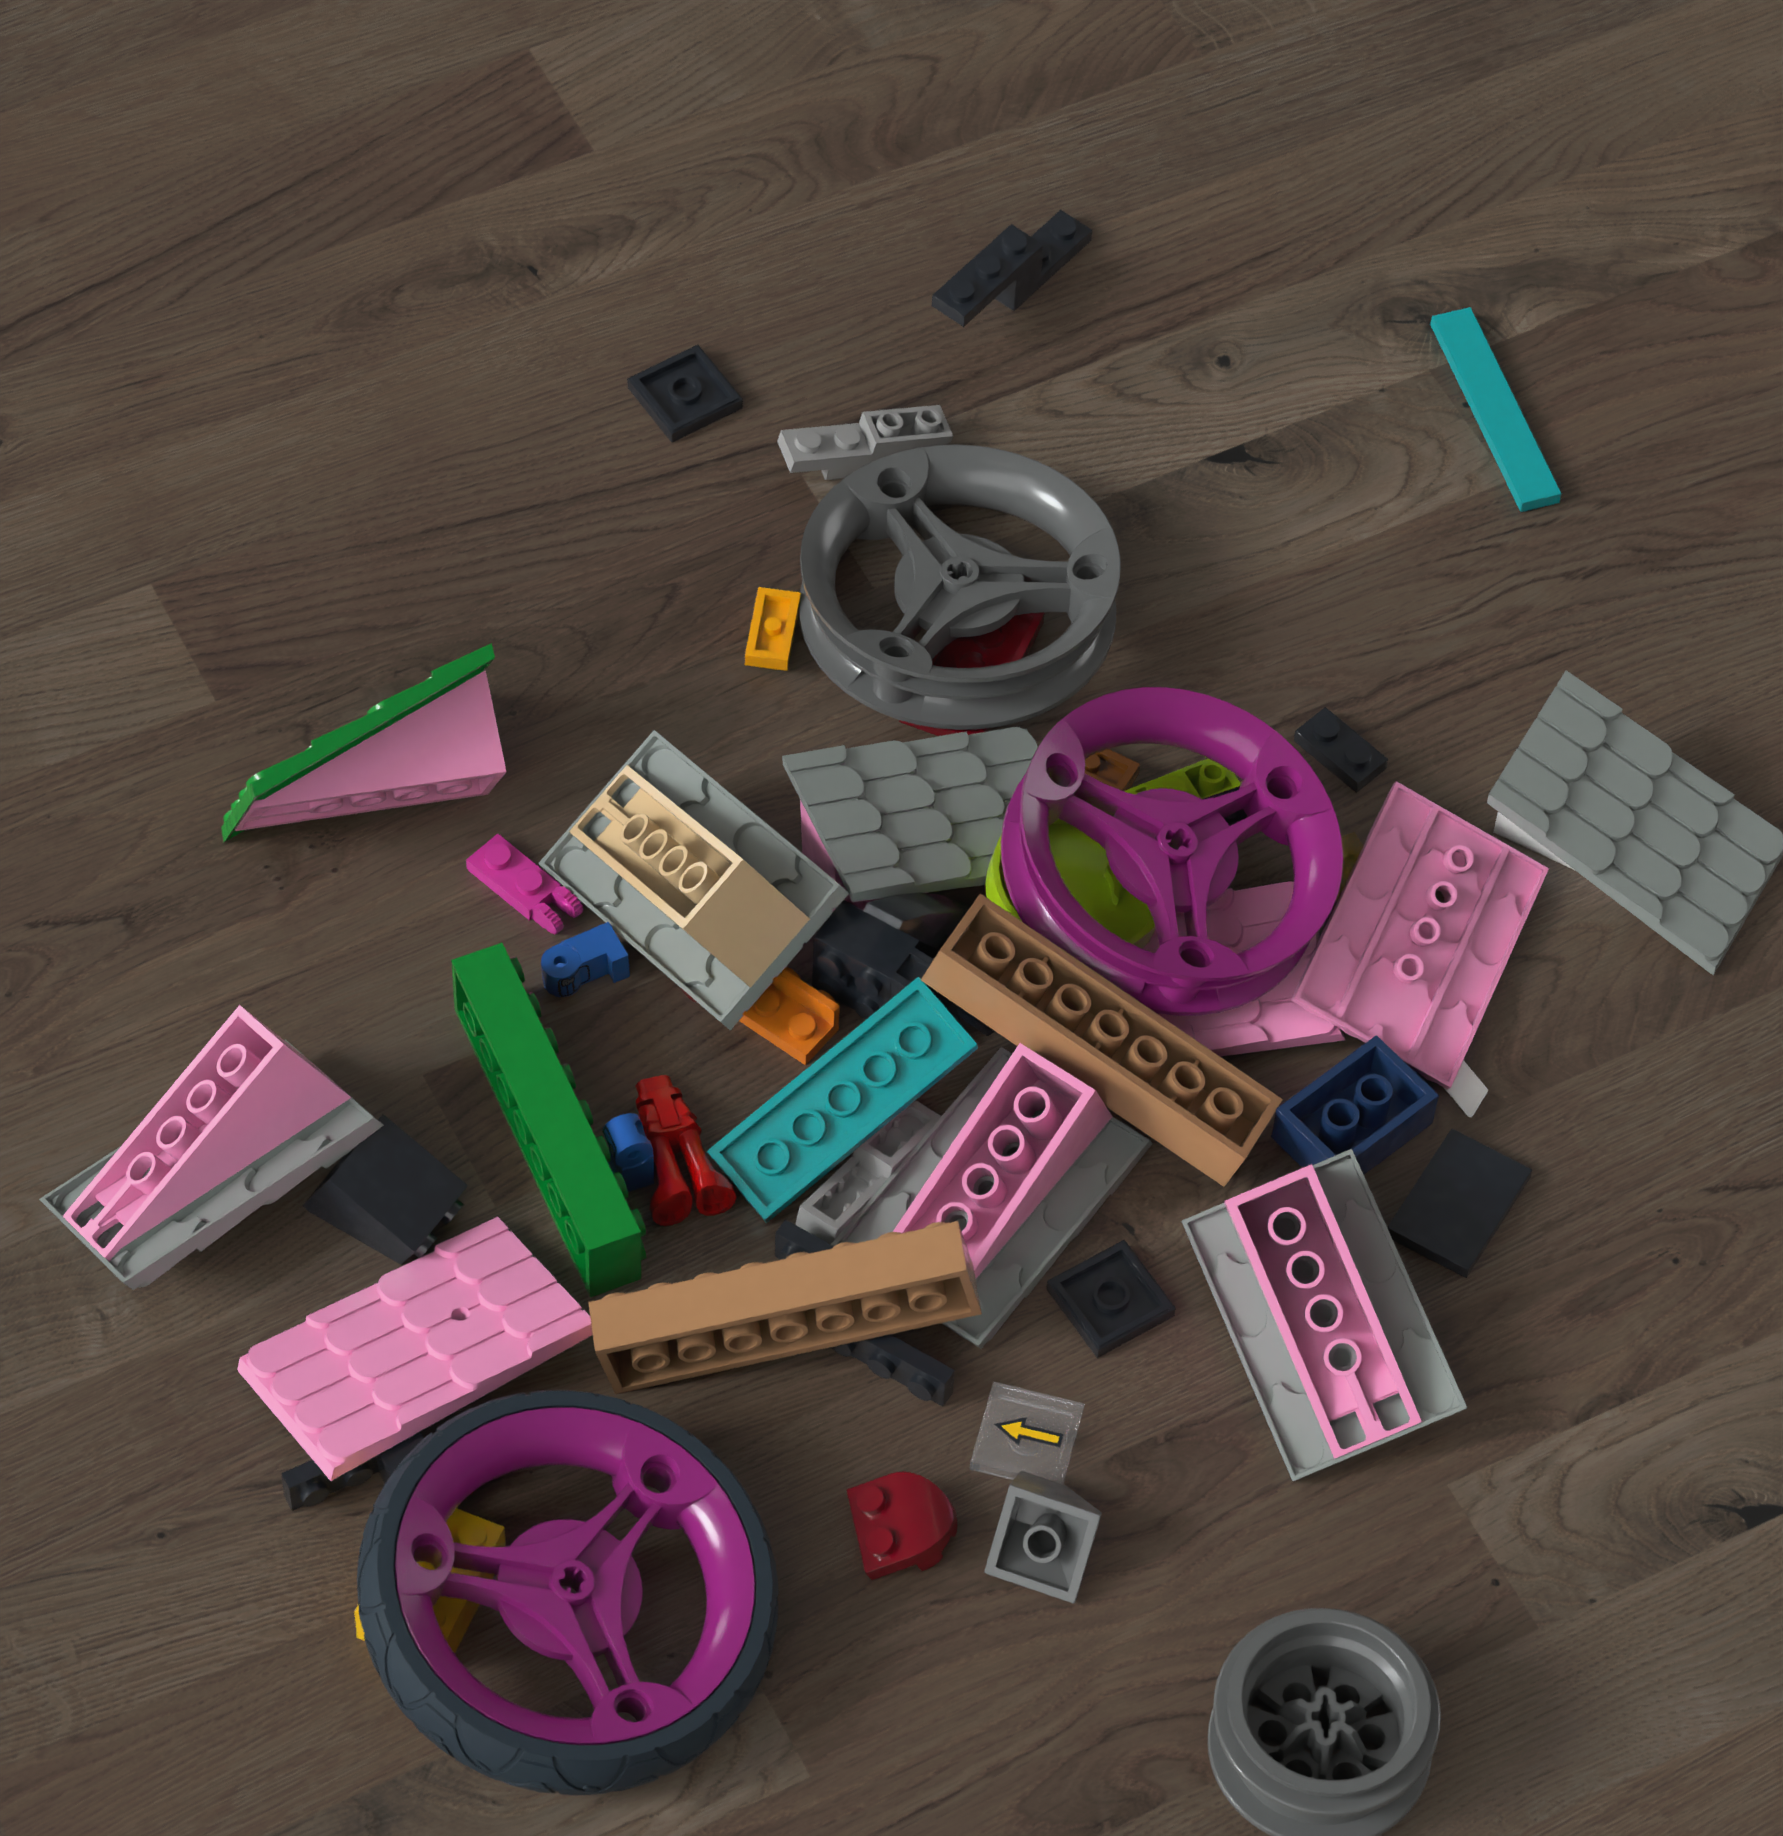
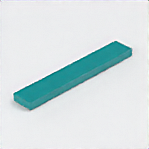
M1471 307L1432 316L1431 327L1520 512L1560 503L1561 492Z

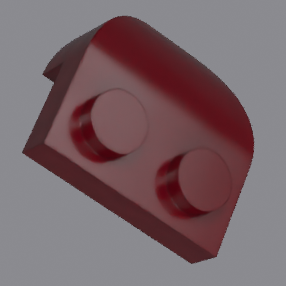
M895 1472L846 1489L865 1573L871 1580L913 1565H917L921 1571L933 1567L942 1560L943 1555L941 1552L946 1547L950 1537L956 1536L957 1514L953 1504L938 1486L921 1475L910 1472Z

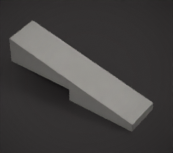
M915 1100L853 1152V1156L800 1205L795 1225L832 1244L941 1116Z

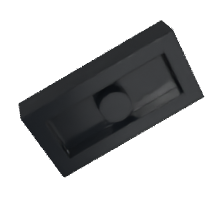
M1326 707L1295 730L1294 741L1356 793L1387 768L1388 758Z

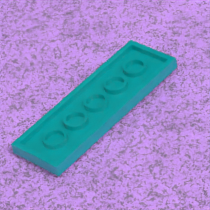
M917 977L707 1150V1153L761 1218L768 1223L978 1049V1045L926 984Z

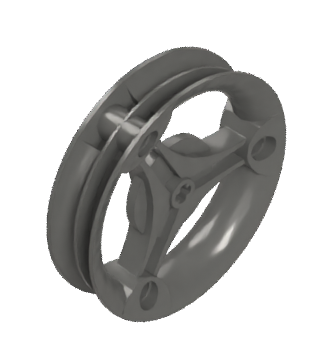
M935 445L897 452L866 464L846 476L821 499L813 511L804 531L800 553L802 585L800 588L799 617L803 637L811 655L832 682L860 703L884 715L916 725L956 730L985 729L1021 722L1041 715L1074 696L1092 679L1106 659L1112 645L1116 627L1115 598L1120 582L1121 565L1119 546L1107 517L1097 503L1071 479L1036 460L1001 449L974 445ZM973 506L1007 513L1023 519L1051 535L1066 549L1070 559L1068 562L1041 561L1012 556L1006 549L988 539L974 535L958 534L938 519L927 507ZM915 528L923 537L924 541H921L912 529ZM856 538L865 540L891 538L903 556L896 568L894 592L896 601L904 616L893 632L873 629L858 631L843 612L836 597L835 577L837 566L843 554ZM1039 612H1066L1072 622L1069 628L1052 644L1035 654L1013 662L981 668H951L932 665V659L957 638L979 636L992 632L1005 625L1016 615ZM923 628L927 632L918 643L913 639Z

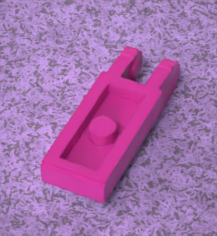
M496 834L466 859L467 869L470 873L529 921L533 919L551 934H557L564 927L558 914L548 906L551 902L573 918L579 916L584 910L581 901L565 886H561L560 883L499 834Z

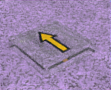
M993 1381L970 1461V1470L1014 1480L1020 1471H1024L1064 1485L1085 1404Z

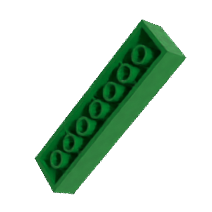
M499 943L452 959L454 1010L589 1297L591 1298L642 1279L641 1260L646 1259V1251L641 1237L646 1235L642 1216L638 1209L630 1210L625 1200L628 1198L625 1181L620 1172L613 1174L608 1164L611 1161L605 1139L602 1135L595 1137L591 1129L593 1118L590 1108L585 1099L578 1101L573 1091L576 1089V1083L570 1066L567 1063L561 1065L556 1054L559 1053V1048L555 1035L550 1027L544 1029L539 1020L542 1017V1013L534 992L526 993L522 983L525 982V977L518 958H510L503 943Z

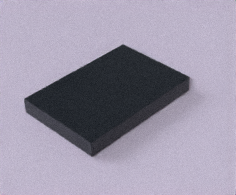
M1451 1128L1387 1228L1392 1240L1467 1278L1529 1181L1532 1169Z

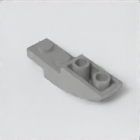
M933 405L866 411L862 413L859 423L781 430L777 442L790 473L821 470L825 480L845 478L862 466L897 452L919 447L946 445L952 441L953 434L941 406Z

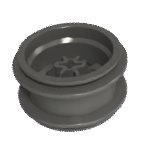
M1331 1608L1302 1609L1276 1616L1254 1628L1236 1644L1225 1660L1218 1676L1207 1738L1208 1754L1215 1779L1225 1797L1239 1814L1252 1825L1271 1836H1380L1398 1824L1411 1811L1425 1788L1440 1731L1441 1714L1437 1690L1431 1674L1416 1651L1397 1633L1369 1617ZM1313 1677L1329 1678L1328 1685L1318 1686V1691H1315ZM1258 1697L1274 1710V1714L1250 1705ZM1378 1704L1386 1711V1714L1365 1719L1366 1713ZM1320 1722L1326 1723V1727L1329 1730L1327 1739L1323 1737V1729H1321ZM1264 1737L1276 1738L1281 1742V1745L1268 1746L1261 1739ZM1362 1741L1373 1742L1379 1749L1366 1750ZM1307 1746L1309 1749H1311L1312 1755L1306 1752L1303 1748ZM1334 1749H1340L1338 1753L1333 1755Z

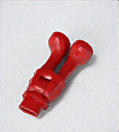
M668 1075L646 1078L637 1082L635 1087L639 1097L635 1100L636 1108L639 1112L638 1115L641 1119L645 1136L653 1147L654 1165L659 1181V1186L650 1200V1212L653 1221L662 1226L674 1225L688 1217L692 1209L690 1189L682 1176L674 1154L681 1151L690 1172L694 1200L700 1214L714 1216L729 1210L736 1201L735 1191L731 1182L717 1172L709 1161L699 1136L701 1128L696 1122L697 1117L682 1098V1091L677 1087H673Z

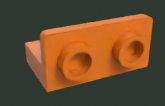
M786 966L777 977L772 979L773 982L751 1008L743 1013L744 1016L739 1021L806 1065L839 1030L840 1007L829 993L824 990L814 989L802 981L794 970Z

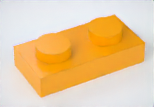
M758 587L745 652L746 666L788 671L801 592Z

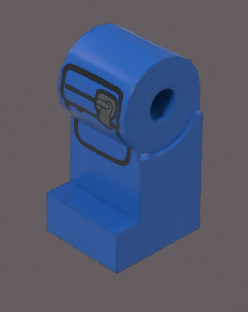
M609 922L552 946L545 951L541 958L544 988L550 994L557 997L571 996L579 990L581 985L608 974L613 983L630 977L628 954Z
M627 1113L611 1119L603 1127L602 1132L609 1146L611 1161L608 1164L613 1174L621 1173L628 1192L654 1184L653 1147L645 1136L639 1115Z

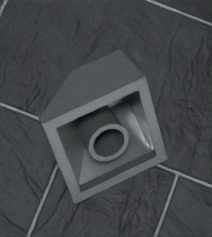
M1020 1471L1009 1485L984 1573L1075 1603L1102 1512L1066 1485Z

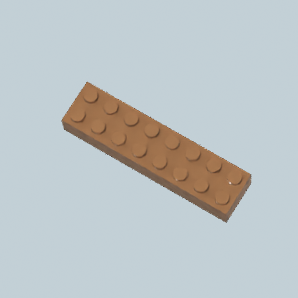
M979 894L921 979L922 982L1016 1046L1019 1043L1023 1044L1095 1089L1107 1108L1223 1187H1225L1244 1162L1283 1100L982 894Z
M958 1221L951 1223L934 1222L919 1230L905 1233L889 1232L881 1235L878 1239L860 1243L843 1242L828 1250L814 1253L798 1252L778 1261L764 1264L759 1262L748 1263L737 1270L719 1274L712 1272L702 1273L691 1280L673 1284L657 1283L646 1290L628 1294L611 1293L600 1300L588 1302L595 1352L615 1394L982 1314L973 1263Z

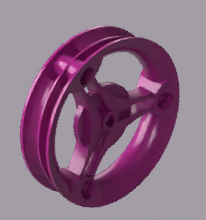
M1167 687L1125 689L1105 694L1071 711L1049 731L1035 751L1025 775L1017 785L1007 806L1001 834V862L1004 879L1010 898L1022 922L1157 1014L1200 1016L1220 1013L1243 1006L1271 991L1298 964L1310 940L1322 927L1332 910L1342 878L1343 848L1338 819L1323 784L1302 755L1281 734L1249 712L1221 699L1184 689ZM1162 744L1186 749L1211 759L1232 771L1242 781L1237 791L1203 800L1190 793L1167 788L1150 789L1138 794H1131L1104 784L1084 773L1085 759L1106 749L1122 745ZM1244 809L1248 817L1229 826L1224 818ZM1061 819L1078 828L1106 850L1109 865L1117 880L1130 894L1147 904L1150 910L1160 946L1155 953L1141 949L1113 934L1098 923L1079 904L1066 886L1056 866L1051 850L1048 826ZM1263 832L1267 837L1290 848L1294 872L1293 894L1285 915L1272 933L1257 945L1236 954L1228 947L1208 939L1206 907L1220 899L1233 881L1239 859L1237 846L1247 838ZM1176 912H1184L1187 936L1179 937Z

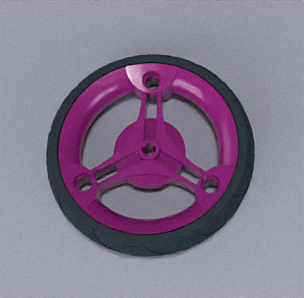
M542 1390L530 1392L528 1395L526 1393H519L488 1401L455 1416L439 1426L437 1432L426 1436L403 1459L389 1477L373 1505L374 1509L370 1512L363 1532L357 1571L359 1616L364 1631V1640L373 1665L397 1706L423 1735L460 1763L487 1777L519 1788L541 1793L554 1794L558 1792L561 1795H597L612 1791H623L659 1779L660 1775L666 1776L693 1761L719 1740L738 1720L739 1714L744 1712L764 1677L773 1650L777 1628L779 1589L776 1563L762 1519L755 1506L752 1505L746 1490L732 1471L713 1451L673 1421L645 1407L602 1394L571 1390ZM543 1465H568L593 1469L612 1475V1484L617 1497L596 1516L587 1522L566 1519L538 1524L518 1536L510 1547H483L455 1543L446 1524L457 1506L472 1492L489 1481L513 1471ZM646 1486L653 1487L660 1493L652 1492ZM626 1508L640 1520L620 1542L606 1530L623 1509ZM651 1526L670 1530L682 1529L696 1553L706 1588V1617L699 1644L688 1665L669 1687L639 1681L631 1664L624 1641L638 1616L642 1602V1581L638 1567L631 1554ZM417 1562H428L434 1566L435 1570H427ZM452 1567L495 1574L497 1577L496 1580L450 1572ZM561 1586H567L568 1589L565 1591ZM574 1589L576 1593H570V1590ZM440 1596L464 1599L499 1611L507 1627L524 1645L547 1657L565 1660L578 1677L594 1708L591 1718H568L539 1713L519 1706L486 1687L469 1672L448 1645L433 1610V1606L437 1603ZM604 1654L619 1686L610 1692L594 1657ZM617 1713H629L637 1722L626 1721Z

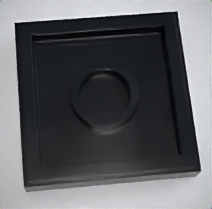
M698 344L627 378V388L671 443L743 408L741 396Z
M1125 1239L1047 1281V1291L1097 1358L1175 1316V1306Z

